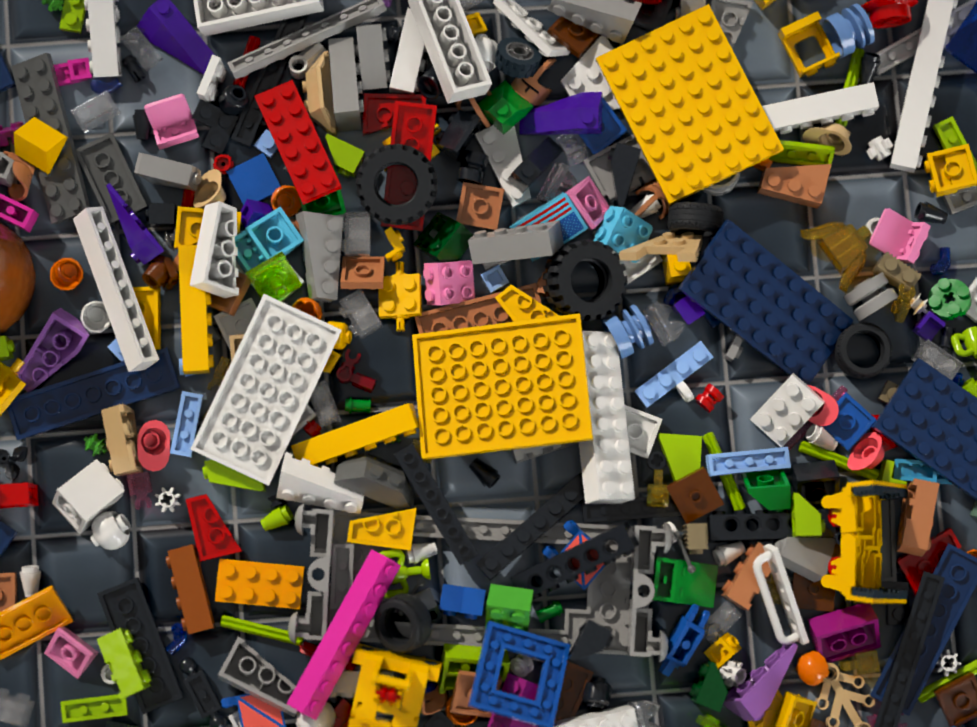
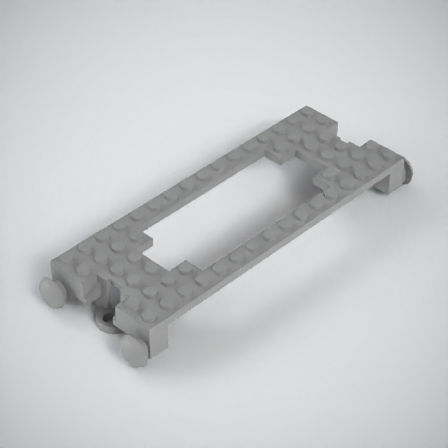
M305 504L299 505L295 514L296 531L303 535L304 528H311L310 557L323 558L313 561L307 573L311 586L321 592L308 591L305 619H298V612L291 615L288 624V635L291 642L296 644L297 637H304L307 640H322L338 609H330L331 584H329L330 567H332L333 544H354L353 582L371 549L378 553L382 550L395 549L347 542L351 520L385 513L361 512L356 514L326 509L305 511ZM416 515L413 537L443 538L431 516ZM457 517L471 540L502 541L524 522L522 520ZM557 522L534 543L568 544L574 535L564 528L565 523ZM664 522L663 529H657V526H631L639 545L634 548V553L623 557L622 554L616 556L617 561L605 566L587 587L586 610L565 609L564 630L529 628L528 632L570 644L571 650L586 619H590L611 630V636L614 637L608 649L604 647L603 651L596 654L641 657L658 655V661H664L668 653L667 635L660 630L659 637H652V609L641 607L648 605L654 597V584L644 574H654L656 546H662L663 554L670 550L673 540L670 525ZM576 523L590 538L618 526ZM610 540V548L613 550H617V543L613 540ZM316 568L323 569L325 573L324 578L320 581L315 580L312 575ZM630 582H633L632 599H630ZM647 585L650 590L649 595L646 597L639 596V586ZM374 616L360 640L361 642L381 643L375 631ZM394 621L398 631L410 639L412 634L411 622ZM432 623L430 637L423 645L443 646L444 644L482 647L486 629L485 626Z

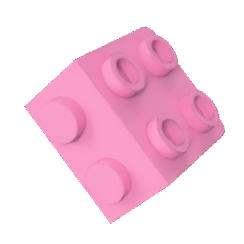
M184 94L174 95L144 106L159 150L199 138L195 120L191 119L192 113Z
M886 208L879 219L869 244L884 254L886 252L893 254V257L900 259V262L914 263L920 255V249L928 237V231L931 226L925 222H912L892 209Z
M471 260L424 263L423 276L425 278L427 305L458 304L475 299L473 264Z

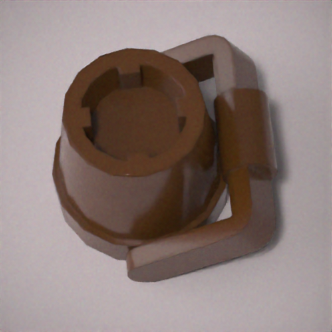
M158 255L151 260L142 278L150 288L158 290L162 286L163 290L167 291L174 288L179 275L171 258Z

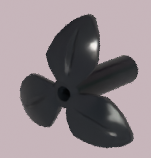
M26 446L15 448L12 456L9 455L7 450L0 449V464H8L5 469V475L10 481H14L20 473V468L15 462H23L28 454Z

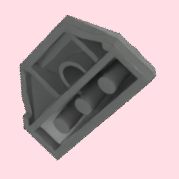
M363 452L337 466L334 478L335 484L400 511L413 509L415 495L406 474L400 466L367 452Z

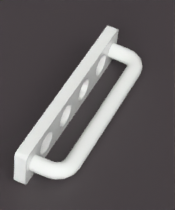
M768 543L763 546L764 553L755 559L753 571L778 642L784 645H789L796 641L805 645L809 643V639L779 549ZM768 561L792 632L789 636H785L762 571V564Z

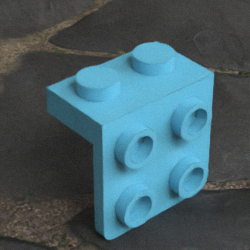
M610 206L604 214L603 222L596 231L593 241L603 242V246L609 245L613 248V251L619 254L622 250L648 241L653 227L624 207Z

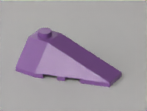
M62 308L57 309L51 314L26 356L25 364L17 372L19 378L26 383L23 389L27 392L34 390L77 355L89 337V333L81 322Z
M797 644L782 645L765 659V666L759 667L756 670L753 669L749 673L750 678L747 681L739 684L738 687L733 686L728 691L723 706L745 721H758L762 719L765 711L770 707L798 648Z

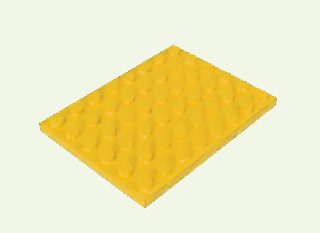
M709 4L596 58L669 206L784 150Z
M580 313L412 335L421 458L423 460L593 440Z

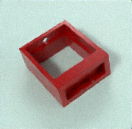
M0 484V509L38 506V486L36 484Z

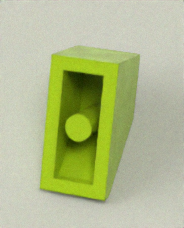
M327 133L326 141L338 173L346 178H349V176L355 178L366 157L365 151Z
M793 493L791 495L793 537L819 538L822 536V532H825L824 519H821V514L799 493Z

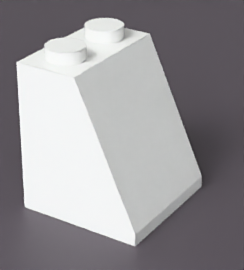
M96 459L57 489L52 504L74 529L81 534L92 524L97 515L106 512L123 496L125 490L121 481L117 478L114 479L110 474L108 467Z

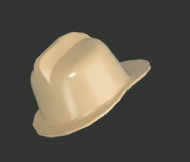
M830 123L822 128H809L803 133L805 143L834 146V154L836 155L849 154L852 149L849 141L850 131L838 123Z
M209 170L202 176L201 183L198 185L197 191H195L193 201L195 208L204 209L205 205L218 201L225 202L226 193L221 186L222 174L219 170Z

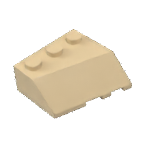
M124 404L101 410L103 426L107 437L106 447L111 457L109 460L110 471L114 472L115 476L143 472L142 465L137 456L136 439L138 434L134 410Z

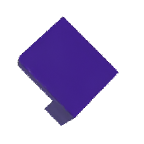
M247 199L240 211L242 213L241 222L244 228L272 212L270 205L265 202Z
M685 296L672 306L673 311L676 314L679 313L687 325L705 315L701 306L691 301L688 296Z
M928 311L921 317L912 331L929 343L946 323L931 311Z

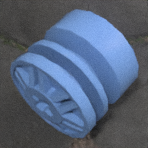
M857 3L849 6V8L842 9L841 14L837 12L822 20L823 31L835 54L840 53L839 58L853 53L856 49L855 46L861 49L865 45L874 43L875 33L871 21L865 10Z
M635 304L629 306L630 314L626 309L621 311L622 321L615 314L601 321L604 331L611 332L618 346L619 358L621 360L634 354L632 343H635L641 350L644 349L643 340L648 346L654 343L649 323Z

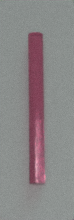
M841 385L832 394V397L837 402L848 390ZM807 421L784 446L788 447L790 451L806 435L807 430L813 423Z

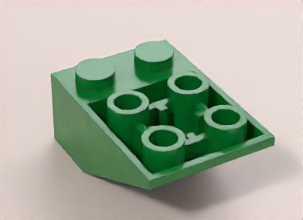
M655 557L654 574L652 576L655 593L652 600L687 605L696 604L702 607L714 608L718 565L691 562L695 566L696 571L689 573L687 571L688 565L684 560Z

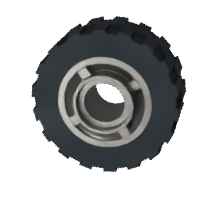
M520 37L505 38L498 43L495 66L510 77L520 79L533 77L539 69L542 54L539 52V48L527 39L525 40Z

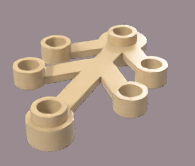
M827 663L832 676L823 679L820 695L815 700L817 702V709H827L829 706L828 695L830 688H833L835 697L831 714L825 720L826 726L832 727L829 722L833 718L836 721L833 727H839V716L843 706L854 727H871L867 722L861 721L850 700L862 703L864 707H873L876 703L875 698L870 696V694L862 695L845 690L839 682L849 683L853 688L859 689L865 684L864 678L862 676H851L841 673L835 664ZM856 678L860 679L861 683L859 686H856L854 683ZM867 697L871 698L870 705H867L865 702ZM821 699H823L825 702L824 707L819 706V701Z

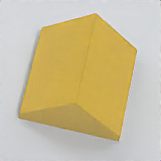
M33 117L14 132L15 154L49 174L68 137L38 118Z
M785 691L773 727H809L817 702Z

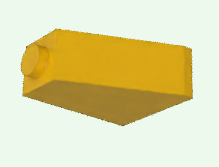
M661 255L666 285L682 283L691 271L690 262H678L677 255Z

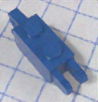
M696 604L691 605L685 616H681L668 638V653L659 668V671L668 677L674 668L678 669L679 666L684 667L687 665L705 634L703 627L710 616V612L707 610L703 611L697 622H694L693 619L699 609V606Z

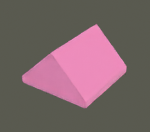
M590 176L565 192L588 226V229L596 228L604 219V214L610 206Z
M59 627L44 652L45 655L77 679L80 678L99 653L67 627Z

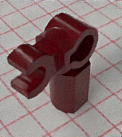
M347 349L345 352L346 361L342 362L341 367L337 370V379L342 384L350 382L352 386L372 393L377 380L358 372L354 374V365L360 362L361 354L358 353L355 359L349 358L351 350Z

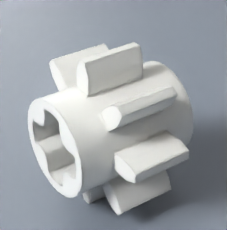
M879 136L868 143L870 148L866 152L870 159L876 158L878 161H881L892 154L890 149L893 147V144L889 137L883 139L882 136Z
M162 487L163 493L160 495L155 494L159 498V502L155 506H163L162 512L164 513L167 508L171 512H175L174 507L176 505L181 506L177 499L181 494H174L175 488L173 487L170 488L169 492ZM166 495L173 497V499L170 500V505L164 503V500H166Z
M945 649L944 654L940 655L936 663L938 668L935 671L941 672L944 670V676H949V671L957 673L955 668L957 665H961L956 660L958 654L953 653L950 655L949 649ZM944 659H950L948 661L949 667L943 666L945 664Z
M728 660L727 663L721 666L720 675L722 679H725V685L738 687L739 684L745 681L746 670L742 669L743 663L736 660L734 662Z

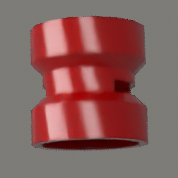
M709 383L704 388L705 391L694 398L708 413L714 409V405L717 402H721L724 399L723 394Z

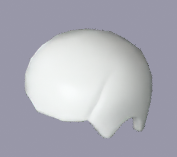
M102 301L89 302L81 310L80 320L83 327L88 331L102 333L110 327L111 322Z

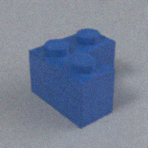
M443 584L439 610H443L444 615L456 616V612L465 613L464 618L477 619L478 615L482 616L486 590Z

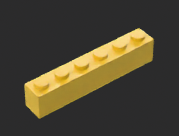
M197 245L178 246L184 375L210 373V367H214V357L209 355V347L213 346V335L209 334L208 326L212 325V313H208L207 306L211 305V293L189 286Z
M407 403L291 445V448L297 460L307 459L311 465L316 467L322 463L330 465L338 462V457L345 455V458H350L357 455V451L363 448L365 451L377 448V443L384 441V444L397 441L396 437L404 434V437L416 434V429H419V419L414 404Z

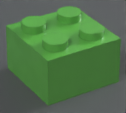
M490 584L485 629L487 622L492 621L528 632L532 612L533 590Z

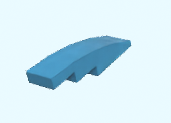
M894 460V479L912 482L916 478L939 484L953 485L919 460Z

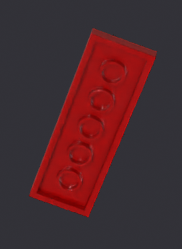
M293 80L255 95L258 107L302 204H307L342 189Z
M395 101L390 144L411 146L424 154L431 162L437 105ZM403 165L389 166L387 168L384 200L394 205L404 204L411 200L417 189V180L414 173ZM424 216L404 225H390L381 222V226L423 231Z

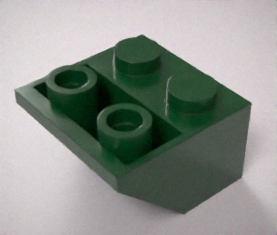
M437 212L413 245L437 263L458 261L469 247L468 240L473 234L462 223Z
M706 660L705 664L701 663L697 673L700 676L697 684L693 683L689 695L692 696V701L720 712L728 691L716 663Z

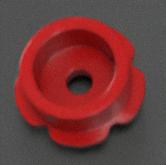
M218 155L214 159L213 168L219 170L224 175L227 174L226 171L234 167V163L229 155Z
M314 420L311 422L306 421L307 424L303 427V430L311 438L321 435L319 431L322 428Z

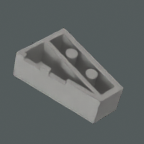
M381 23L357 25L356 32L362 90L387 88V83L391 81L390 70H386L385 62H389L388 49H384L383 41H387L386 28H382Z

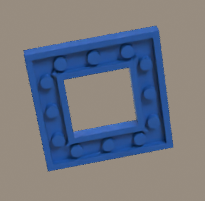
M492 621L487 622L468 707L539 727H553L571 645ZM505 650L543 661L535 701L496 690Z

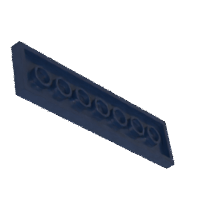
M169 349L157 350L159 360L146 370L128 372L125 361L16 396L7 407L17 441L102 414L101 410L119 404L128 406L180 389Z
M949 543L932 573L944 577L945 580L902 711L907 716L911 714L977 585V558ZM905 628L870 693V696L881 702Z

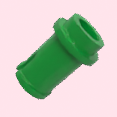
M352 397L345 399V411L349 412V414L351 412L370 413L371 399L360 400L352 399Z
M552 601L553 604L536 611L541 623L557 615L560 617L564 613L559 601Z

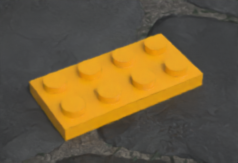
M219 559L215 601L301 609L305 567Z
M52 585L0 612V660L55 632L59 627H64L74 622L72 615Z

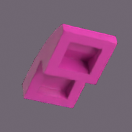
M88 58L67 60V63L54 64L59 86L92 79Z

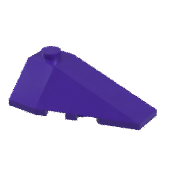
M157 0L153 3L136 26L151 44L161 48L169 55L176 57L203 75L212 55H215L170 0Z
M581 92L535 108L519 121V135L602 134L603 93Z
M109 183L106 185L130 249L133 251L130 255L137 264L142 262L145 265L161 254L164 249Z

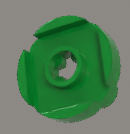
M940 279L931 288L928 295V304L932 312L943 320H954L955 317L965 315L972 303L968 286L957 279ZM952 295L955 301L946 303L945 298Z

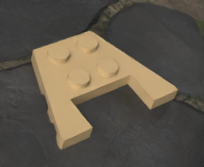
M665 232L659 237L620 251L619 258L620 260L637 261L646 254L677 255L678 262H696L703 244L702 235H694L693 232H685L681 235H675V232Z

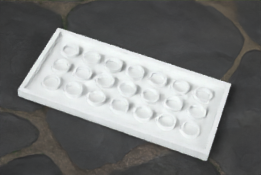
M263 294L192 444L191 450L269 486L342 330Z

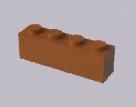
M191 544L167 551L166 563L169 569L172 568L173 572L171 583L173 589H177L179 595L176 598L177 607L183 611L184 618L181 619L183 630L188 631L189 635L216 628L196 546Z

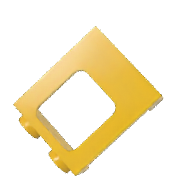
M818 11L781 28L778 33L799 77L805 75L810 77L818 72L817 69L823 66L827 69L837 63L836 60L840 56L839 52L835 54L819 23L821 16ZM814 36L826 58L805 68L794 45Z

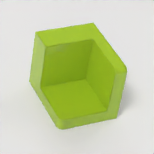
M883 460L878 481L907 485L906 481L894 479L895 461Z

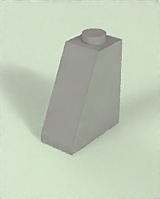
M145 153L138 154L134 170L135 174L152 184L197 191L202 178L201 170L193 165Z
M786 537L777 541L774 546L779 549L785 568L813 582H817L824 575H827L828 563L832 558L836 540L834 538Z

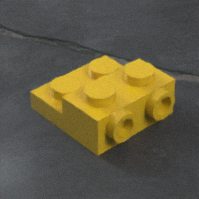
M969 144L927 153L926 161H923L925 172L931 175L932 180L928 181L931 193L935 192L936 197L957 193L959 189L977 185V172Z

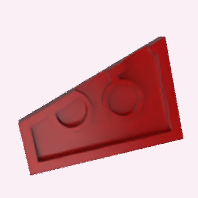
M364 93L363 136L392 127L395 101L426 104V97L422 94Z
M207 494L185 499L200 562L242 552Z
M947 528L932 537L930 550H927L922 557L905 554L896 559L898 567L907 582H909V586L915 596L923 571L933 573L947 544L949 543L959 549L962 547L951 528Z

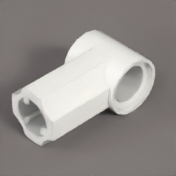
M320 42L306 47L300 54L291 57L289 69L292 77L296 79L306 77L305 73L322 53L326 51ZM296 64L304 66L301 70H295L293 67Z

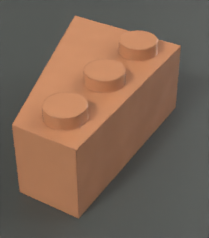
M831 164L765 168L761 175L757 193L818 209L823 201Z
M914 478L908 485V498H902L896 552L922 557L927 550H930L932 542L930 533L934 522L933 516L939 483Z
M759 542L748 546L744 553L746 558L743 563L740 561L737 563L733 570L735 575L732 580L728 579L721 589L724 591L721 596L742 610H749L753 597L760 592L753 571L755 559L764 553V545ZM768 561L762 564L765 579L771 573Z

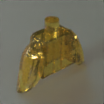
M829 222L811 229L800 230L803 239H820L817 241L818 245L840 274L844 272L839 282V289L846 293L850 284L866 263L867 255L865 250L868 248V245L864 240L871 236L870 230L865 225L856 230L852 224L846 226L843 222Z

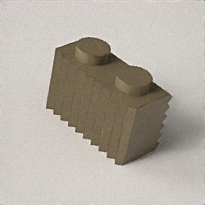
M889 252L880 257L871 271L876 275L883 272L888 283L904 294L912 291L921 277V273L914 271V268L911 269L910 266H907V263L900 262V259L893 257V254H889Z
M688 523L683 525L682 532L684 534L682 536L684 538L682 541L687 554H703V550L708 549L707 523Z

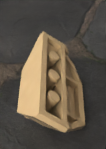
M324 51L305 73L306 80H302L303 93H307L308 100L304 101V106L312 121L328 134L337 137L329 51Z

